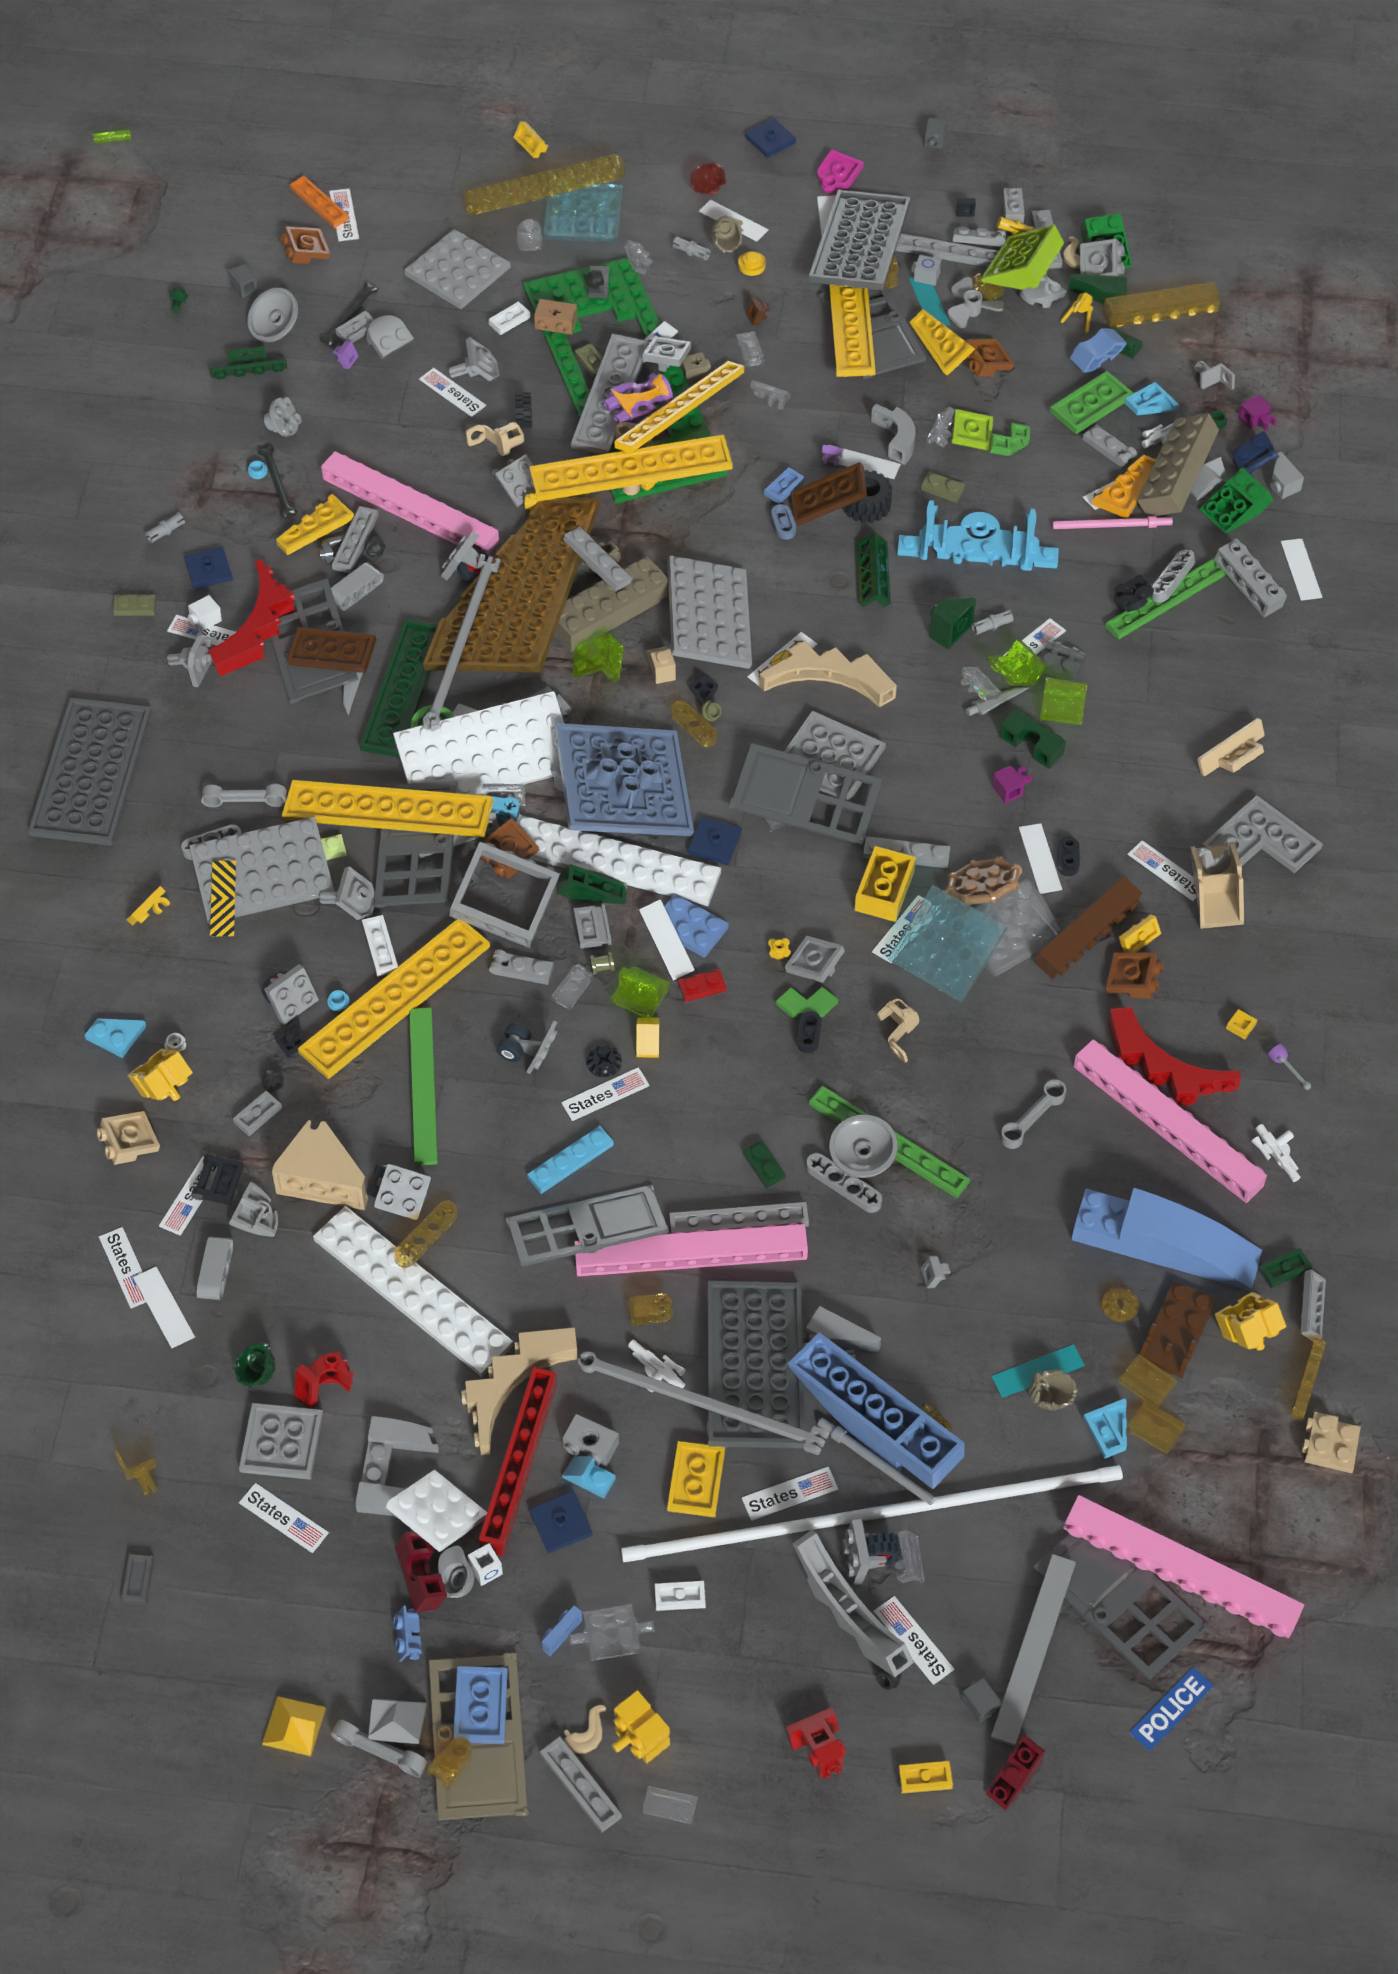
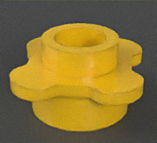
M787 938L769 940L768 945L771 948L769 955L775 959H784L790 956L791 951L788 949L790 941Z

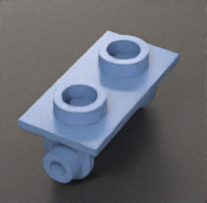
M403 1606L393 1619V1627L397 1630L395 1651L398 1653L399 1662H402L406 1656H410L411 1660L419 1659L422 1653L420 1636L411 1635V1633L420 1632L419 1614L415 1613L414 1609L406 1611V1606Z

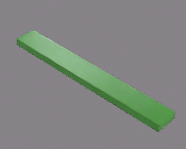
M1214 557L1189 572L1166 601L1154 602L1151 596L1147 598L1148 602L1143 607L1132 612L1124 611L1106 622L1105 628L1119 640L1222 578L1226 573L1214 561Z
M416 1008L410 1010L415 1166L438 1164L432 1008Z
M821 1086L809 1100L810 1106L838 1124L852 1116L868 1115L824 1086ZM895 1132L898 1143L895 1160L957 1199L970 1183V1179Z

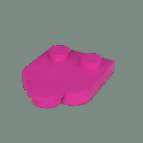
M831 149L817 170V177L821 182L822 190L826 193H834L838 189H848L863 169L864 162Z

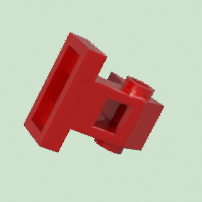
M339 1351L324 1354L308 1367L302 1364L296 1369L294 1396L308 1409H313L317 1406L319 1387L324 1383H338L347 1392H350L351 1384L353 1383L351 1377H354L353 1371H350L347 1360L342 1359Z
M832 1707L786 1727L789 1744L793 1750L805 1745L809 1748L810 1752L807 1753L808 1759L812 1767H817L819 1778L824 1777L828 1779L831 1777V1773L836 1772V1774L842 1772L843 1754H846V1750L841 1739L836 1740L833 1735L839 1729L836 1714ZM823 1737L826 1738L825 1741L820 1742V1743H818V1744H815V1742H814V1741L819 1740V1739H821V1738H823Z

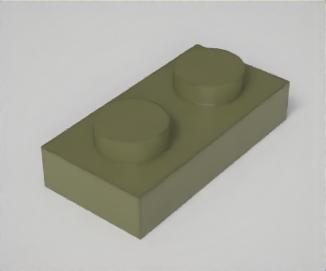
M590 343L575 350V357L595 380L603 357Z
M929 472L921 485V490L957 503L965 490V484Z
M115 595L114 616H155L156 596Z

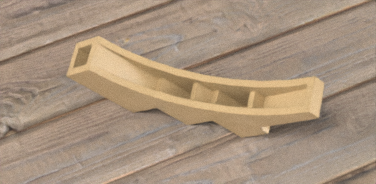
M806 641L793 645L788 650V658L782 659L778 664L763 670L760 673L759 687L764 692L778 685L793 681L818 680L837 683L854 689L868 697L878 707L896 698L897 685L868 654L858 657L850 663L836 647L830 651H825L819 656Z
M575 1328L519 1333V1342H515L516 1355L492 1357L493 1366H488L489 1379L465 1381L466 1390H461L462 1404H467L468 1413L473 1412L474 1425H478L479 1432L474 1433L475 1447H480L481 1455L491 1454V1436L501 1407L510 1394L531 1376L533 1367L544 1369L560 1362L578 1359Z

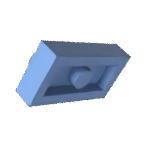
M789 467L764 490V496L780 505L791 495V491L804 483V476Z
M575 1605L570 1611H564L558 1619L559 1623L553 1629L549 1628L543 1635L542 1649L547 1655L551 1656L583 1621L582 1611Z

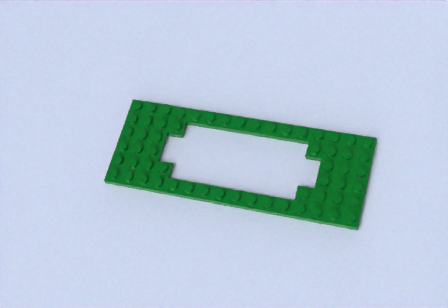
M630 257L594 265L609 266L608 298H589V286L586 284L585 279L586 275L590 273V267L523 282V289L534 314L539 299L577 305V321L573 333L582 331L579 317L607 310L613 311L617 322L636 318L644 338L661 325ZM541 330L580 420L590 391L565 336L568 334ZM669 365L666 372L660 371V374L670 384L673 399L689 389L680 367ZM698 406L681 417V420L674 422L665 429L669 439L653 442L652 446L712 437ZM614 441V444H613V447H612L610 453L623 451V450H620V449L615 448V441ZM727 470L658 481L648 491L640 487L639 492L635 495L625 494L622 488L610 489L609 491L614 503L617 504L727 476Z

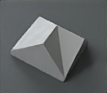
M1221 457L1206 458L1190 492L1196 501L1218 491L1228 481Z
M372 1699L369 1740L419 1744L427 1703Z

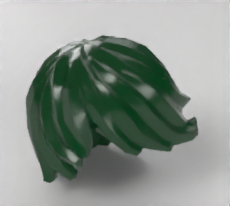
M252 1343L246 1347V1351L240 1352L235 1360L236 1366L232 1368L235 1371L237 1382L244 1386L247 1385L248 1388H252V1385L256 1386L267 1383L276 1370L275 1358L271 1353L272 1348L266 1343Z

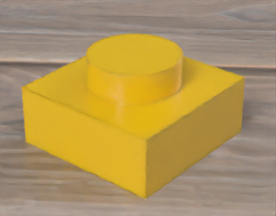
M1238 1009L1228 1022L1226 1029L1245 1040L1256 1026L1257 1019Z

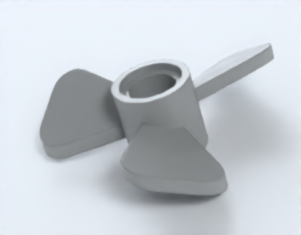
M965 277L952 286L951 293L961 299L963 304L949 308L948 316L959 328H965L969 317L978 316L981 313V308L1003 311L1004 302L982 301V294L977 290H973L972 278Z

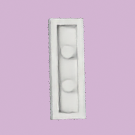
M380 915L363 919L362 924L377 977L390 974L398 965L384 917Z

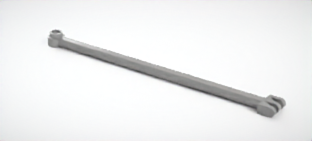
M481 554L477 568H480L481 572L430 712L423 718L425 730H428L430 720H432L430 731H436L439 728V715L491 572L497 573L501 559L497 558L494 564L492 563L493 557L491 556L488 557L487 562L485 561V555Z
M584 1352L580 1355L581 1359L578 1358L581 1370L586 1373L597 1371L805 1443L803 1446L805 1451L815 1455L820 1454L821 1448L818 1446L823 1447L825 1444L824 1439H827L830 1434L828 1431L813 1426L811 1432L619 1367L597 1359L593 1352Z

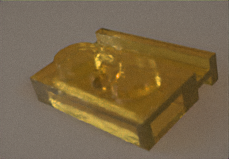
M1140 1354L1118 1381L1156 1409L1159 1408L1160 1404L1164 1402L1178 1383L1175 1378Z
M1144 1400L1126 1430L1168 1455L1184 1431L1186 1424Z

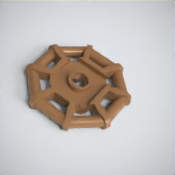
M997 856L995 859L982 861L971 860L965 867L948 875V884L944 890V895L947 899H954L960 902L963 907L988 902L994 904L1002 896L1019 888L1018 880L1022 873V868L1019 864H1012L1000 856Z

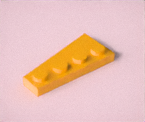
M1142 455L1127 469L1126 473L1118 476L1111 486L1108 485L1103 490L1102 494L1094 497L1092 505L1128 519L1138 503L1137 499L1156 459Z

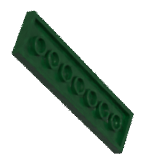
M408 619L404 620L360 743V751L400 758L393 733L411 728V720L417 712L431 670L424 669L423 662L438 625Z

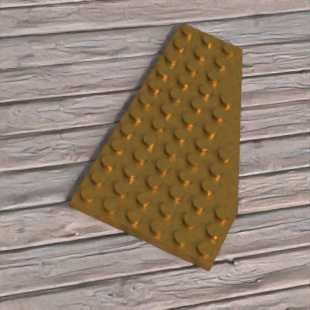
M556 498L540 501L530 512V518L515 535H511L495 554V560L492 562L495 564L497 558L501 559L497 573L491 572L456 671H542L581 561V557L564 541V535L578 527H581L590 535L601 504L599 498ZM479 576L463 592L461 600L449 615L439 621L423 662L425 670L445 671Z

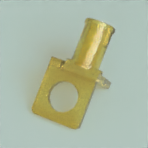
M118 1450L114 1451L127 1481L136 1478L144 1496L150 1495L147 1485H149L152 1493L158 1490L149 1472L157 1467L155 1458H151L127 1470Z

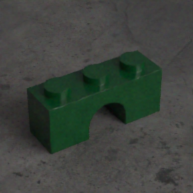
M1015 710L1000 727L999 737L1014 747H1017L1023 741L1035 743L1033 759L1048 769L1064 754L1066 741L1061 736L1052 733L1044 725L1038 724L1028 715L1018 710Z

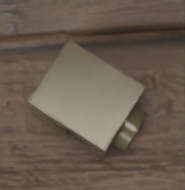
M703 352L686 356L684 361H682L681 370L689 384L698 382L706 377L708 371L711 370L709 360L705 359Z

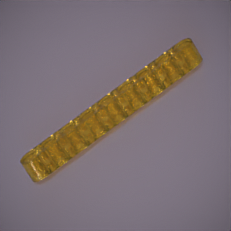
M609 155L468 190L464 193L463 200L466 212L470 215H477L618 180L625 176L626 171L620 155Z

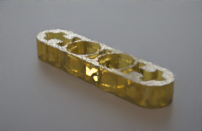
M451 1201L441 1202L396 1248L395 1263L403 1268L412 1266L456 1221L457 1205ZM431 1223H435L440 1228L437 1230H430L427 1226ZM415 1238H422L425 1240V1243L417 1245L413 1240ZM409 1248H410L411 1250H410V1253H409V1257H408V1256H405V1255L409 1252Z
M1316 1337L1314 1339L1291 1418L1299 1421L1304 1419L1327 1342Z

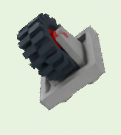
M862 1519L851 1521L849 1529H846V1536L841 1542L842 1552L847 1554L846 1573L848 1577H851L852 1585H861L868 1569L885 1567L886 1564L892 1565V1562H898V1559H901L902 1556L899 1538L895 1533L889 1534V1532H884L881 1534V1532L864 1534Z

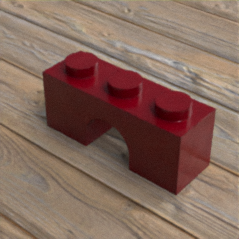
M415 1531L405 1532L396 1544L395 1549L414 1611L416 1613L437 1610L447 1597L441 1574L431 1575L429 1560L434 1552L432 1545Z

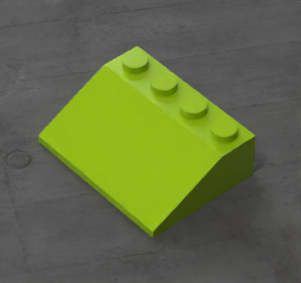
M1055 224L1009 236L982 276L981 281L1021 290L1036 288L1064 244Z

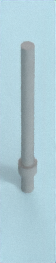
M825 1418L819 1420L818 1426L828 1431L833 1440L845 1444L930 1506L935 1502L936 1497L848 1436L846 1430L840 1426H834Z

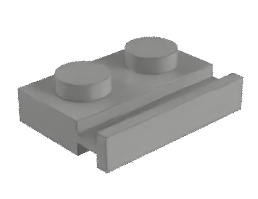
M605 904L601 905V907L574 908L580 949L602 946V944L606 943L611 945Z

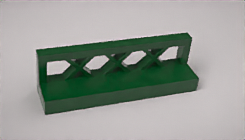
M874 532L856 542L859 605L862 607L874 601L879 602L884 607L891 604L888 544L886 540ZM869 544L867 550L864 552L863 547ZM870 558V561L865 568L864 564L866 563L867 559ZM869 573H871V577L869 578L867 583H865V579L867 578ZM872 589V595L866 597L868 591Z

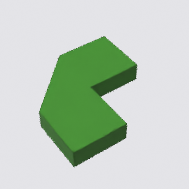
M1011 423L1009 437L992 433L990 453L1010 456L1026 447L1030 442V426Z
M823 987L808 1000L792 988L776 1000V1005L792 1018H800L803 1013L808 1011L816 1012L820 1017H824L838 1004V999Z

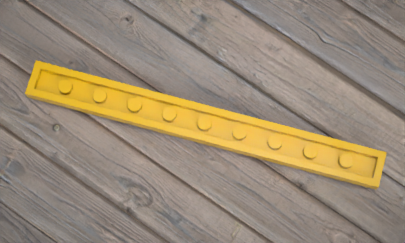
M727 361L616 439L615 448L626 453L634 452L744 373V366Z

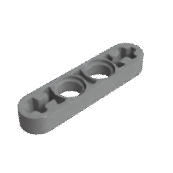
M1182 550L1175 555L1152 585L1154 588V594L1151 597L1152 601L1164 602L1169 599L1194 566L1195 556L1193 551Z
M814 1153L807 1158L806 1169L810 1175L869 1213L880 1210L882 1195L876 1189L859 1178L844 1173L833 1161L822 1154ZM813 1163H821L820 1166H816L815 1168L812 1167ZM831 1173H838L841 1179L832 1181L828 1176ZM849 1185H856L860 1190L857 1193H851L847 1190V1187ZM873 1198L876 1199V1203H875V1202H872L871 1204L868 1203V1199H869V1200H872Z

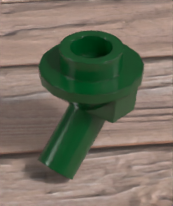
M174 288V291H170L169 294L170 300L174 301L172 311L178 313L181 302L186 303L188 295L185 294L184 290Z

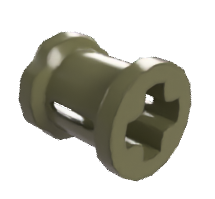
M611 952L597 957L589 956L593 975L599 971L609 969L615 971Z

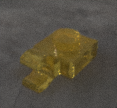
M980 273L973 276V279L976 281L972 285L982 294L985 300L995 301L1004 295L1005 289L1000 285L982 282V275Z

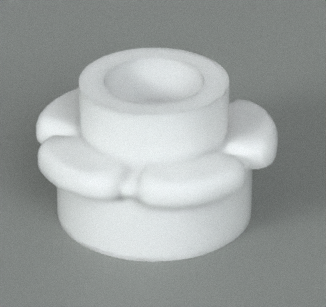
M172 1033L166 1038L164 1046L169 1051L181 1052L185 1050L187 1044L181 1034Z

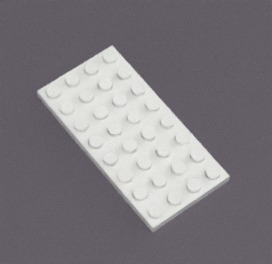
M553 691L441 720L436 731H430V723L428 730H425L422 725L395 732L393 737L408 784L458 781V794L487 795L554 777V771L560 765L554 728L556 723L564 724L555 692Z

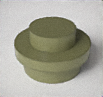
M715 701L705 702L701 710L703 718L709 722L717 720L721 715L720 705Z

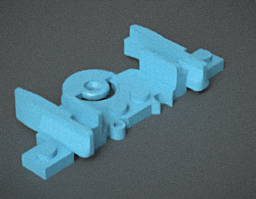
M930 500L927 507L926 524L920 530L919 536L899 535L898 555L920 557L922 560H927L928 546H933L937 551V559H949L952 557V561L955 564H960L962 558H964L966 561L985 562L991 566L994 560H1000L1002 567L1007 564L1020 565V569L1028 571L1032 570L1033 563L1034 567L1057 569L1059 548L1040 547L1039 540L1034 536L1036 527L1035 509H1031L1030 514H1025L1026 532L1017 531V526H1014L1012 535L1010 531L1000 530L998 520L985 512L968 514L962 519L960 526H950L947 529L948 520L944 521V525H935L934 520L937 515L938 506H934V500ZM966 528H970L971 533L975 536H985L989 533L990 530L994 531L992 535L987 538L977 539L970 536Z

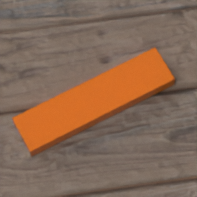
M304 175L289 184L290 189L334 229L349 220V215Z

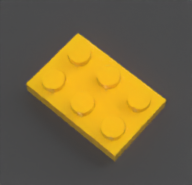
M678 1441L667 1511L716 1517L725 1447H713Z

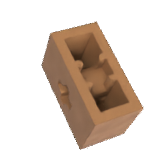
M539 299L534 315L535 329L573 334L577 321V305Z

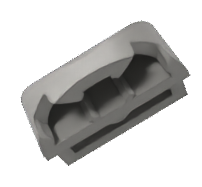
M1045 274L1036 288L1021 290L1020 297L1031 305L1037 302L1042 304V308H1049L1052 301L1064 298L1067 291Z
M391 315L374 319L369 324L366 335L369 346L373 345L381 359L412 342L414 339L402 320Z

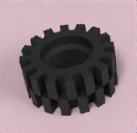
M531 392L515 393L516 423L520 428H532Z

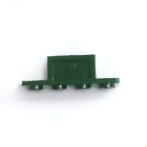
M263 346L227 351L229 366L210 368L211 378L225 379L226 376L231 375L243 377L247 373L260 375L265 373V371L271 370L273 372H282L288 367L286 359L267 361L266 349Z

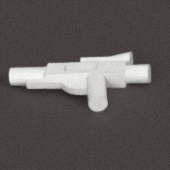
M1173 423L1165 428L1160 424L1151 430L1142 432L1143 437L1146 439L1142 441V446L1147 448L1160 442L1164 444Z
M1263 1124L1257 1126L1256 1131L1261 1136V1140L1258 1136L1252 1140V1143L1261 1150L1267 1160L1271 1158L1269 1154H1272L1278 1165L1286 1171L1293 1182L1298 1181L1301 1178L1297 1172L1299 1168L1290 1157V1147L1287 1144L1294 1137L1292 1132L1288 1130L1275 1139Z
M635 1340L629 1343L628 1347L634 1351L632 1355L645 1366V1372L648 1377L660 1381L663 1378L669 1384L684 1388L685 1383L677 1377V1374L682 1376L686 1371L685 1368L674 1363L666 1355L662 1357L665 1360L662 1362L654 1353L643 1348Z

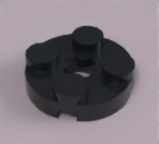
M1137 575L1126 583H1121L1115 587L1114 602L1121 611L1122 609H1126L1127 612L1135 611L1148 602L1147 598L1149 595L1153 596L1154 588L1143 575Z

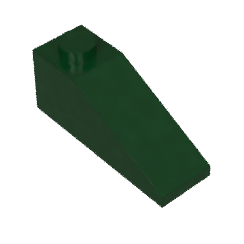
M1070 274L1068 290L1076 294L1087 293L1092 297L1093 301L1105 306L1125 307L1127 277Z
M569 864L559 876L557 894L575 901L625 904L627 884Z

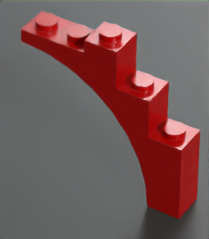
M262 559L255 561L260 587L258 599L252 613L235 634L223 643L208 650L220 677L265 658L262 650L265 649L263 641L280 634L278 629L280 621L278 617L295 610L293 602L296 600L292 590L287 591L284 583L279 585L277 579H272L274 576L269 565L265 566Z
M1132 1007L1110 1009L1108 1024L1117 1057L1121 1058L1128 1066L1141 1063L1145 1080L1150 1084L1160 1086L1169 1083L1172 1098L1177 1105L1188 1106L1197 1103L1198 1095L1200 1094L1210 1095L1215 1092L1224 1091L1229 1093L1238 1090L1241 1081L1239 1071L1208 1070L1186 1064L1163 1051L1145 1034L1136 1019Z

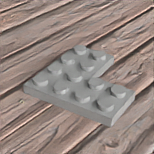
M1256 795L1202 844V848L1234 843L1241 866L1262 849L1293 873H1296L1322 849L1323 844Z

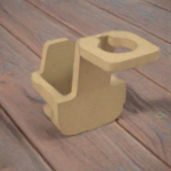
M516 422L496 428L495 431L486 425H475L465 432L469 446L481 443L487 438L497 446L498 453L503 457L510 454V449L524 442V434ZM510 430L515 436L511 439L507 435V432ZM473 432H482L477 439H471Z
M897 998L889 1001L877 1015L881 1021L890 1016L899 1025L889 1036L888 1042L891 1050L906 1063L908 1061L906 1053L896 1043L905 1032L909 1034L918 1025L919 1016L913 1008Z

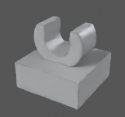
M930 1256L920 1268L926 1288H935L941 1280L946 1279L945 1274L950 1273L949 1265L946 1263L940 1264L938 1256Z

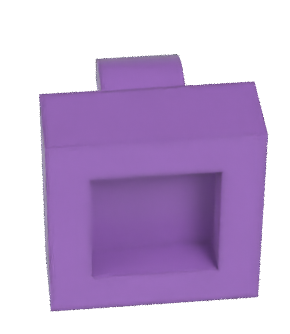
M345 341L342 346H337L333 351V354H336L338 357L337 361L345 369H350L359 357L352 341Z
M823 445L822 453L826 455L823 460L824 464H827L828 459L833 457L835 459L834 465L838 466V457H843L844 449Z

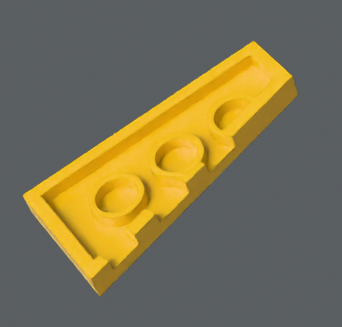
M924 309L909 322L946 375H949L975 350L974 347Z
M331 494L327 497L328 501L326 503H320L315 507V512L310 516L306 514L301 519L302 522L299 525H293L276 539L277 545L289 555L352 521L354 518L353 512L336 496Z

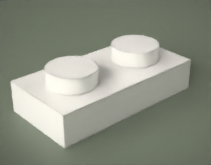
M517 302L491 317L489 325L502 335L529 319L530 312L521 303Z
M704 1581L655 1584L656 1611L705 1608Z

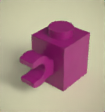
M1259 394L1241 404L1238 418L1250 429L1261 425L1264 430H1268L1269 423L1275 426L1277 422L1276 417L1270 415L1271 405Z
M1011 765L993 773L992 787L1004 803L1023 796L1024 784L1032 781V774L1023 776L1027 770L1026 766L1020 767L1016 772Z

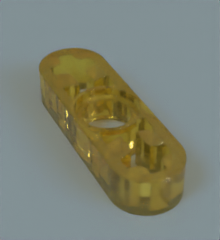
M677 701L672 705V718L695 740L705 747H711L716 744L717 730L688 703ZM691 721H697L700 723V725L697 727H692L689 725V723Z

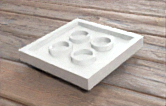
M433 1470L390 1499L386 1506L390 1512L439 1552L483 1522L487 1515L483 1508L436 1470Z

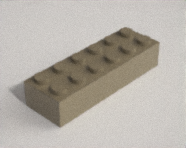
M1209 413L1175 419L1137 499L1147 517L1182 511L1219 432Z
M648 556L623 569L632 578L631 583L614 591L602 580L566 600L555 634L571 652L669 598L668 578Z

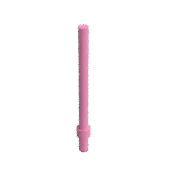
M1156 516L1133 519L1053 521V529L1133 526L1156 528L1162 525H1172V517L1157 518Z

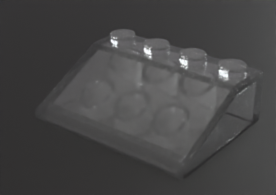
M1028 879L1020 882L1019 888L1016 891H1010L996 900V903H983L958 917L956 926L958 936L994 978L1040 952L1062 932L1042 895Z

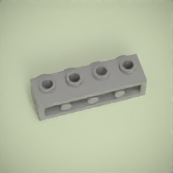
M1235 539L1218 549L1214 561L1263 617L1283 607L1287 598L1285 591L1276 584L1272 576L1263 569L1259 561L1249 553L1244 544Z

